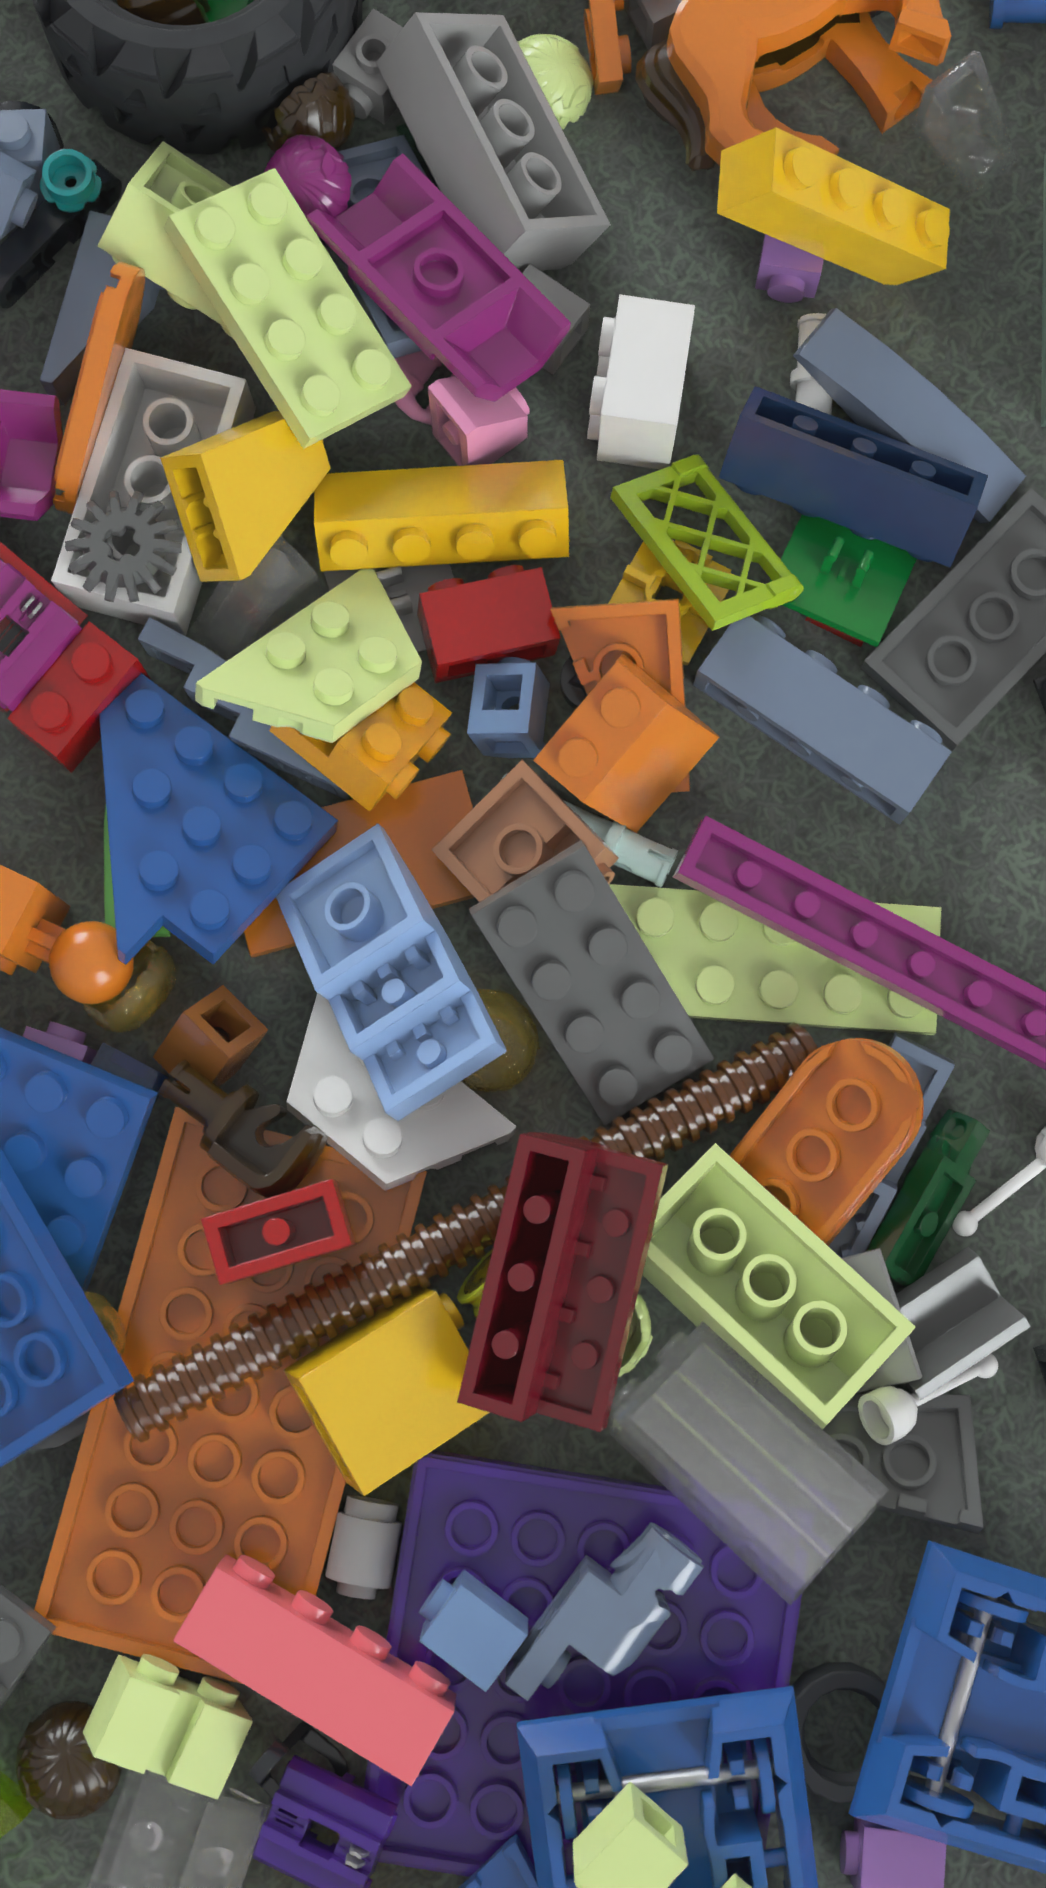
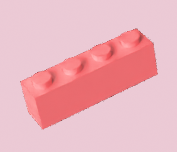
M226 1554L215 1568L173 1641L412 1786L454 1713L457 1694L448 1689L451 1684L449 1679L440 1671L424 1662L416 1661L412 1667L389 1653L392 1648L391 1644L371 1629L358 1625L352 1631L331 1618L332 1608L317 1596L303 1590H299L296 1595H293L273 1583L274 1573L261 1562L246 1555H240L235 1560Z

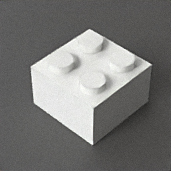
M619 294L616 318H603L598 352L599 362L597 376H594L587 434V439L598 441L597 460L660 470L670 466L695 305Z

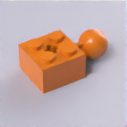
M0 865V971L12 976L17 965L36 974L42 961L49 964L50 974L57 988L65 996L76 1002L99 1004L119 995L132 977L134 957L126 965L118 959L116 928L98 921L77 923L67 929L61 927L71 906L40 883Z

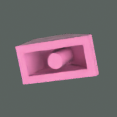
M456 376L438 379L428 386L433 435L458 466L492 464L527 438V415L530 413V410L516 387L493 402L475 397Z

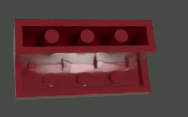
M543 1132L520 1134L457 1403L519 1422H523L533 1414L538 1413L598 1432L603 1431L607 1427L668 1164L609 1149L610 1146L579 1138Z

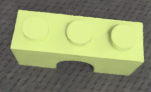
M630 1781L573 1841L574 1882L576 1887L668 1888L673 1880L688 1866L683 1827ZM734 1873L721 1888L751 1887Z

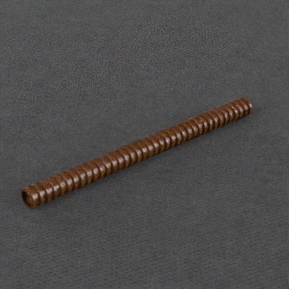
M793 1022L785 1028L786 1034L782 1035L779 1032L770 1034L768 1037L769 1043L766 1045L760 1041L752 1044L751 1053L747 1054L741 1050L735 1053L734 1062L720 1061L716 1066L717 1071L714 1073L706 1069L700 1072L699 1081L695 1082L689 1078L683 1081L682 1090L677 1092V1090L670 1088L665 1091L664 1100L659 1101L654 1097L648 1100L647 1109L642 1111L640 1108L635 1107L630 1110V1118L627 1120L618 1116L612 1120V1128L606 1130V1128L600 1126L594 1130L595 1137L588 1139L583 1135L579 1139L610 1146L609 1149L661 1161L665 1157V1150L669 1148L673 1152L681 1150L683 1147L682 1141L685 1139L694 1143L700 1139V1131L705 1130L709 1133L716 1131L718 1128L717 1122L720 1120L728 1124L734 1121L735 1112L740 1111L743 1114H747L752 1111L753 1102L757 1101L761 1105L769 1102L770 1093L778 1094L801 1063L818 1047L808 1031ZM510 1175L505 1177L506 1185L498 1188L495 1184L487 1187L488 1195L482 1198L478 1194L470 1196L469 1205L463 1208L458 1203L451 1206V1215L444 1218L441 1213L433 1216L434 1224L425 1227L423 1223L414 1227L416 1233L407 1238L404 1233L396 1236L397 1244L388 1247L386 1243L379 1245V1253L370 1258L368 1253H364L359 1256L360 1264L351 1267L349 1263L342 1265L341 1270L343 1273L333 1278L331 1273L323 1275V1284L314 1287L312 1283L305 1285L304 1290L306 1293L296 1298L294 1293L286 1295V1304L277 1307L275 1303H271L266 1306L268 1313L260 1318L256 1313L247 1317L249 1324L241 1328L237 1323L229 1326L230 1334L223 1338L218 1333L210 1336V1345L203 1348L199 1343L191 1347L192 1354L186 1358L181 1354L173 1356V1365L167 1368L162 1364L153 1367L154 1375L147 1379L142 1374L134 1377V1386L128 1389L124 1387L115 1393L114 1396L118 1412L130 1434L140 1442H145L150 1439L149 1431L157 1428L160 1432L169 1428L168 1421L174 1417L178 1421L187 1419V1410L193 1407L198 1411L207 1408L206 1400L213 1396L218 1401L226 1397L225 1390L231 1386L236 1390L244 1388V1379L253 1376L255 1380L264 1377L262 1370L271 1365L274 1370L279 1369L283 1366L281 1359L288 1355L295 1360L301 1357L299 1349L307 1345L312 1350L319 1347L318 1339L328 1335L330 1339H334L339 1335L337 1329L345 1324L349 1329L357 1326L356 1318L364 1314L367 1319L376 1315L374 1309L382 1304L386 1309L394 1306L393 1298L402 1295L404 1299L411 1297V1289L419 1284L423 1289L431 1286L429 1279L437 1274L441 1279L448 1277V1268L457 1265L459 1269L466 1267V1259L472 1255H475L477 1259L486 1255L484 1249L491 1245L494 1247Z

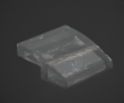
M129 1769L87 1888H242L269 1806L224 1785L217 1800L170 1784L163 1775L145 1770V1773L142 1774Z

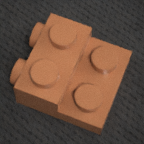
M523 760L432 849L436 856L479 902L580 840L586 846L608 884L612 882L615 875L610 867L619 859L583 819Z

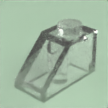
M280 535L249 577L240 581H219L190 631L205 647L227 662L317 600L323 594L317 572Z

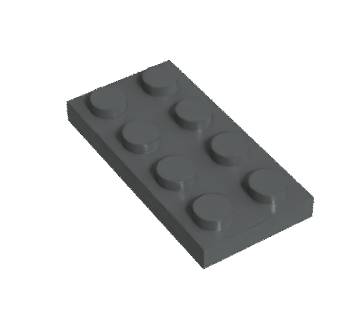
M1030 488L864 660L860 667L918 721L934 729L941 736L942 743L951 751L962 742L1046 653V501Z
M581 840L469 908L471 916L604 1126L714 1059Z

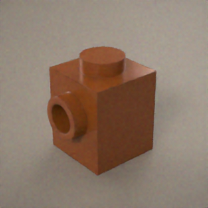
M222 985L181 1014L153 1058L169 1074L181 1061L186 1060L191 1064V1067L219 1087L243 1066L268 1029ZM174 1078L179 1084H181L184 1088L190 1091V1089L187 1086H185L179 1080Z

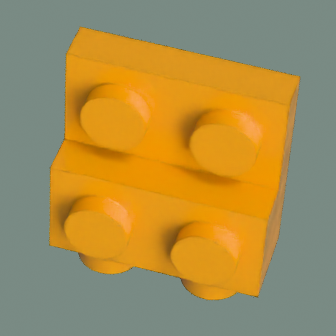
M414 682L333 743L302 735L298 730L291 727L271 726L269 731L370 812L386 793L394 799H397L420 770L413 764L418 757L429 763L451 736V733L443 728V726L452 715V712Z

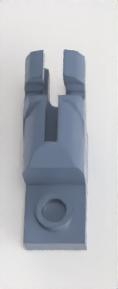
M650 1522L642 1535L611 1563L610 1566L615 1569L613 1574L588 1555H585L530 1630L526 1639L506 1664L505 1684L527 1701L540 1684L549 1689L563 1673L571 1658V1653L566 1650L568 1645H571L610 1675L614 1676L629 1667L637 1660L664 1621L668 1620L671 1615L665 1596L657 1590H672L675 1594L683 1596L704 1568L701 1564L702 1560L687 1545Z

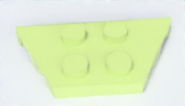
M373 568L361 569L197 681L195 701L211 709L215 708L218 699L253 709V721L274 727H291L298 730L302 735L333 743L402 692V690L417 681L420 675L422 660Z

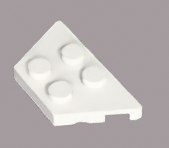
M317 993L287 1098V1110L305 1125L315 1126L328 1137L327 1143L383 1190L387 1191L414 1180L418 1173L425 1170H438L462 1159V1155L494 1142L497 1145L507 1142L514 1135L516 1125L461 1081L399 1121L386 1114L364 1061L350 1052L329 1001Z

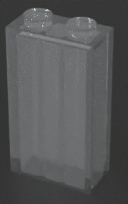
M702 1321L689 1336L683 1331H679L662 1347L655 1358V1361L660 1366L644 1382L635 1377L618 1392L611 1406V1409L615 1412L611 1415L610 1435L791 1606L876 1511L889 1489Z

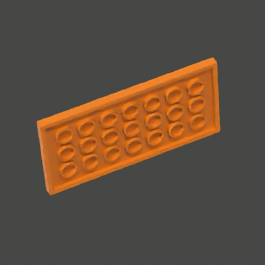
M175 1107L110 1338L133 1379L140 1374L144 1375L146 1379L154 1375L153 1367L158 1364H162L165 1368L173 1365L172 1357L177 1354H181L186 1358L192 1354L191 1347L197 1343L203 1348L210 1345V1336L216 1333L223 1338L230 1334L229 1326L237 1323L240 1328L249 1324L247 1317L253 1313H256L260 1318L268 1313L266 1306L271 1303H275L277 1307L286 1304L285 1296L290 1293H294L296 1298L306 1293L304 1290L305 1285L312 1283L314 1287L323 1284V1275L331 1273L333 1278L343 1273L341 1270L342 1265L349 1263L351 1267L360 1264V1255L368 1253L370 1258L379 1253V1245L386 1243L388 1247L397 1244L396 1236L404 1233L407 1238L410 1237L427 1171L418 1173L414 1180L385 1191L333 1147L325 1145L323 1153L313 1168L293 1190L329 1179L338 1181L356 1245L237 1282L219 1285L201 1219L267 1198L253 1192L208 1157V1153L199 1146L204 1135L202 1132L204 1125L180 1107ZM265 1130L263 1133L265 1142L270 1146L284 1143L292 1138V1136ZM382 1304V1305L378 1306L377 1308L374 1309V1311H377L378 1309L382 1308L384 1305ZM364 1314L356 1318L355 1320L358 1323L359 1321L366 1318V1316ZM346 1324L337 1329L338 1334L348 1329ZM328 1335L318 1339L320 1346L331 1340ZM307 1345L299 1349L301 1357L293 1360L288 1355L281 1359L283 1366L279 1369L274 1370L270 1365L262 1370L264 1377L255 1380L253 1376L244 1379L245 1387L240 1390H236L231 1386L225 1390L226 1397L218 1401L213 1396L206 1400L207 1408L198 1411L195 1407L187 1410L188 1418L183 1421H178L174 1417L168 1421L169 1428L163 1432H160L157 1428L149 1431L150 1439L145 1442H140L137 1438H133L116 1407L114 1401L115 1394L90 1410L34 1609L57 1627L52 1635L140 1658L143 1654L153 1655L173 1664L175 1667L243 1684L173 1640L215 1568L226 1554L235 1560L240 1555H246L261 1562L274 1573L275 1577L272 1582L293 1595H296L299 1590H303L317 1596L346 1481L283 1371L315 1349L312 1350ZM134 1381L127 1385L126 1388L134 1386Z

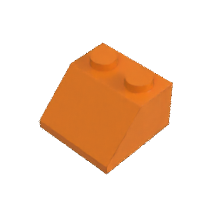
M622 653L533 761L581 802L619 824L626 825V828L637 833L720 736Z

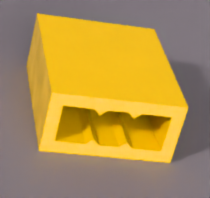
M417 1285L411 1289V1297L404 1299L400 1295L393 1300L394 1306L386 1309L383 1306L375 1311L376 1315L370 1319L364 1318L357 1323L356 1327L348 1328L336 1338L329 1340L283 1370L346 1483L363 1496L490 1413L457 1403L469 1350L458 1332L459 1329L464 1327L462 1316L453 1301L445 1293L438 1295L436 1291L427 1288L423 1289Z

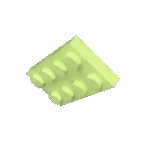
M275 168L168 216L164 226L166 233L303 449L403 398L411 389L410 382Z

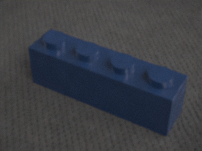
M755 386L739 416L718 478L735 484L740 490L748 494L764 495L790 505L802 515L821 517L847 527L859 537L878 539L906 550L918 560L925 562L934 561L951 567L978 508L988 475Z

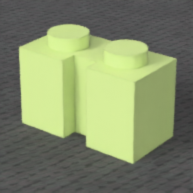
M118 1654L83 1730L93 1757L142 1774L145 1773V1770L163 1775L170 1784L218 1800L253 1723L240 1700H237L240 1692L233 1686L213 1677L204 1676L200 1684L179 1677L180 1671L177 1667L153 1655L143 1654L138 1662Z

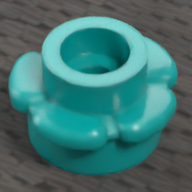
M62 149L54 152L46 159L42 168L40 190L48 202H55L61 211L72 213L81 211L87 202H94L98 198L102 182L100 177L96 176L97 167L90 158L76 150ZM75 179L77 183L74 187H67L65 185L66 181Z

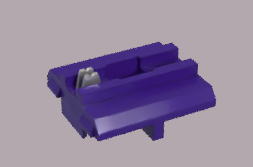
M294 1755L291 1761L289 1760L280 1781V1787L275 1792L271 1802L272 1807L266 1821L262 1825L254 1847L253 1859L311 1888H370L373 1881L370 1877L376 1869L387 1838L390 1837L399 1815L396 1813L398 1804L353 1783L355 1776L347 1772L343 1777H340ZM314 1821L340 1833L338 1843L333 1842L329 1846L316 1840L318 1835L311 1832Z

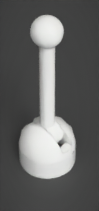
M1046 1126L1036 1137V1159L971 1211H960L952 1224L953 1230L958 1235L970 1236L975 1233L979 1220L1046 1168Z
M989 1354L922 1400L914 1393L909 1394L905 1390L897 1389L894 1386L879 1387L862 1395L858 1402L861 1422L874 1441L881 1445H889L905 1437L913 1429L917 1421L918 1406L977 1376L981 1378L994 1376L998 1370V1361L993 1354Z

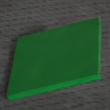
M801 515L781 557V561L798 578L804 589L796 599L782 606L874 647H878L917 559L906 550L878 539L859 537L849 528L821 517Z

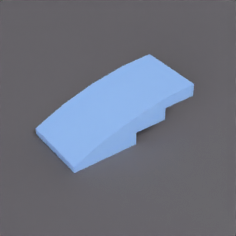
M377 823L288 883L276 896L315 991L329 1001L350 1052L364 1061L386 1114L397 1121L401 1120L507 1052L478 991L449 937L387 832L380 824Z

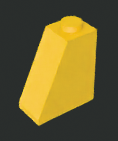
M280 411L269 412L160 458L200 582L240 581L249 577L331 469L323 439L303 449Z

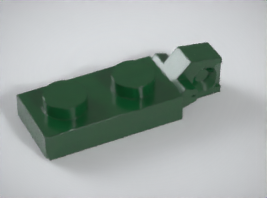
M952 1109L947 1110L930 1133L931 1139L926 1143L927 1147L924 1148L915 1166L906 1175L901 1191L883 1223L877 1228L867 1251L881 1249L890 1280L903 1288L924 1276L976 1182L969 1175L971 1165L990 1130L970 1116Z

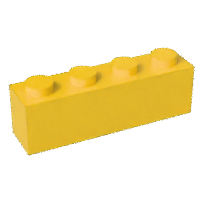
M777 127L721 151L717 214L885 285H899L946 269L948 238L950 234L949 208Z
M549 460L327 473L314 490V527L320 570L338 571L569 557V519L564 461Z

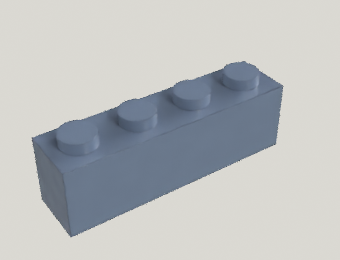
M756 615L754 618L748 616L731 623L698 669L693 686L900 825L952 752L941 745V736L930 726L917 720L907 722L889 710V702L876 690L865 685H859L856 688L836 674L838 672L836 666L822 654L813 650H807L804 653L786 641L784 631L768 618Z

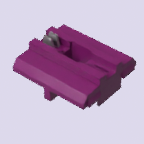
M0 560V622L6 617L25 633L24 637L8 656L0 651V707L3 709L8 708L13 712L82 628L77 624L78 621L39 592L13 566Z

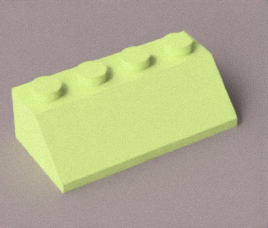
M162 141L128 183L99 241L98 247L109 253L116 264L122 261L143 268L145 277L166 289L168 295L176 303L185 308L199 310L221 324L223 330L233 338L164 229L169 215L233 186Z
M716 1143L660 1199L643 1276L813 1438L825 1428L916 1328L915 1325Z

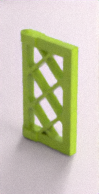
M700 455L689 456L673 462L669 467L613 487L610 496L611 500L712 631L769 608L770 610L788 603L802 593L804 586L789 571L711 473L708 465ZM695 482L707 499L678 491V489ZM653 499L667 503L664 520L655 518L642 501ZM677 506L709 515L706 532L671 523L670 518L673 507ZM716 518L725 520L741 542L713 535L712 532ZM672 539L702 547L698 563L688 562ZM708 549L744 559L740 577L704 567ZM750 563H758L772 581L763 584L747 579ZM705 583L736 591L734 597L719 602Z

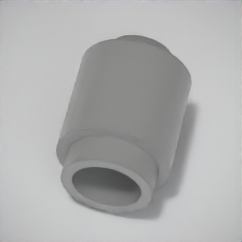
M347 1495L345 1509L339 1510L337 1513L325 1574L327 1578L338 1581L337 1593L359 1599H375L377 1589L391 1588L402 1529V1522L396 1520L399 1504L366 1496Z

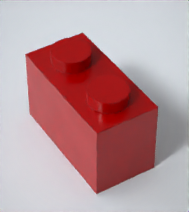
M521 565L506 566L491 572L488 575V579L465 584L463 579L460 578L445 579L429 586L428 592L419 593L417 616L435 683L475 675L476 664L498 663L507 657H517L533 661L553 656L556 653L561 637L550 610L553 607L542 567L524 571V567Z
M89 621L7 719L24 737L72 773L101 738L99 714L141 673L149 679L150 677L138 658Z
M334 1179L322 1181L201 1219L219 1285L237 1282L356 1245L339 1184Z

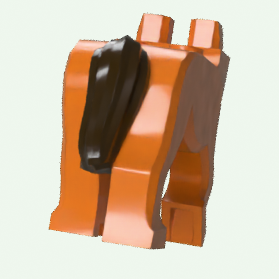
M683 0L676 10L669 29L668 39L657 43L647 50L636 64L635 80L641 89L647 107L661 120L678 131L686 149L685 164L692 171L699 169L710 170L714 168L715 163L720 166L722 150L775 127L834 155H838L840 148L824 137L794 131L778 121L765 107L759 92L768 91L790 82L808 71L823 58H826L853 87L865 103L871 117L883 134L925 103L933 83L931 78L906 62L897 52L938 66L944 62L951 39V32L948 20L943 18L939 0ZM869 11H888L895 17V30L890 44L885 41L874 25Z

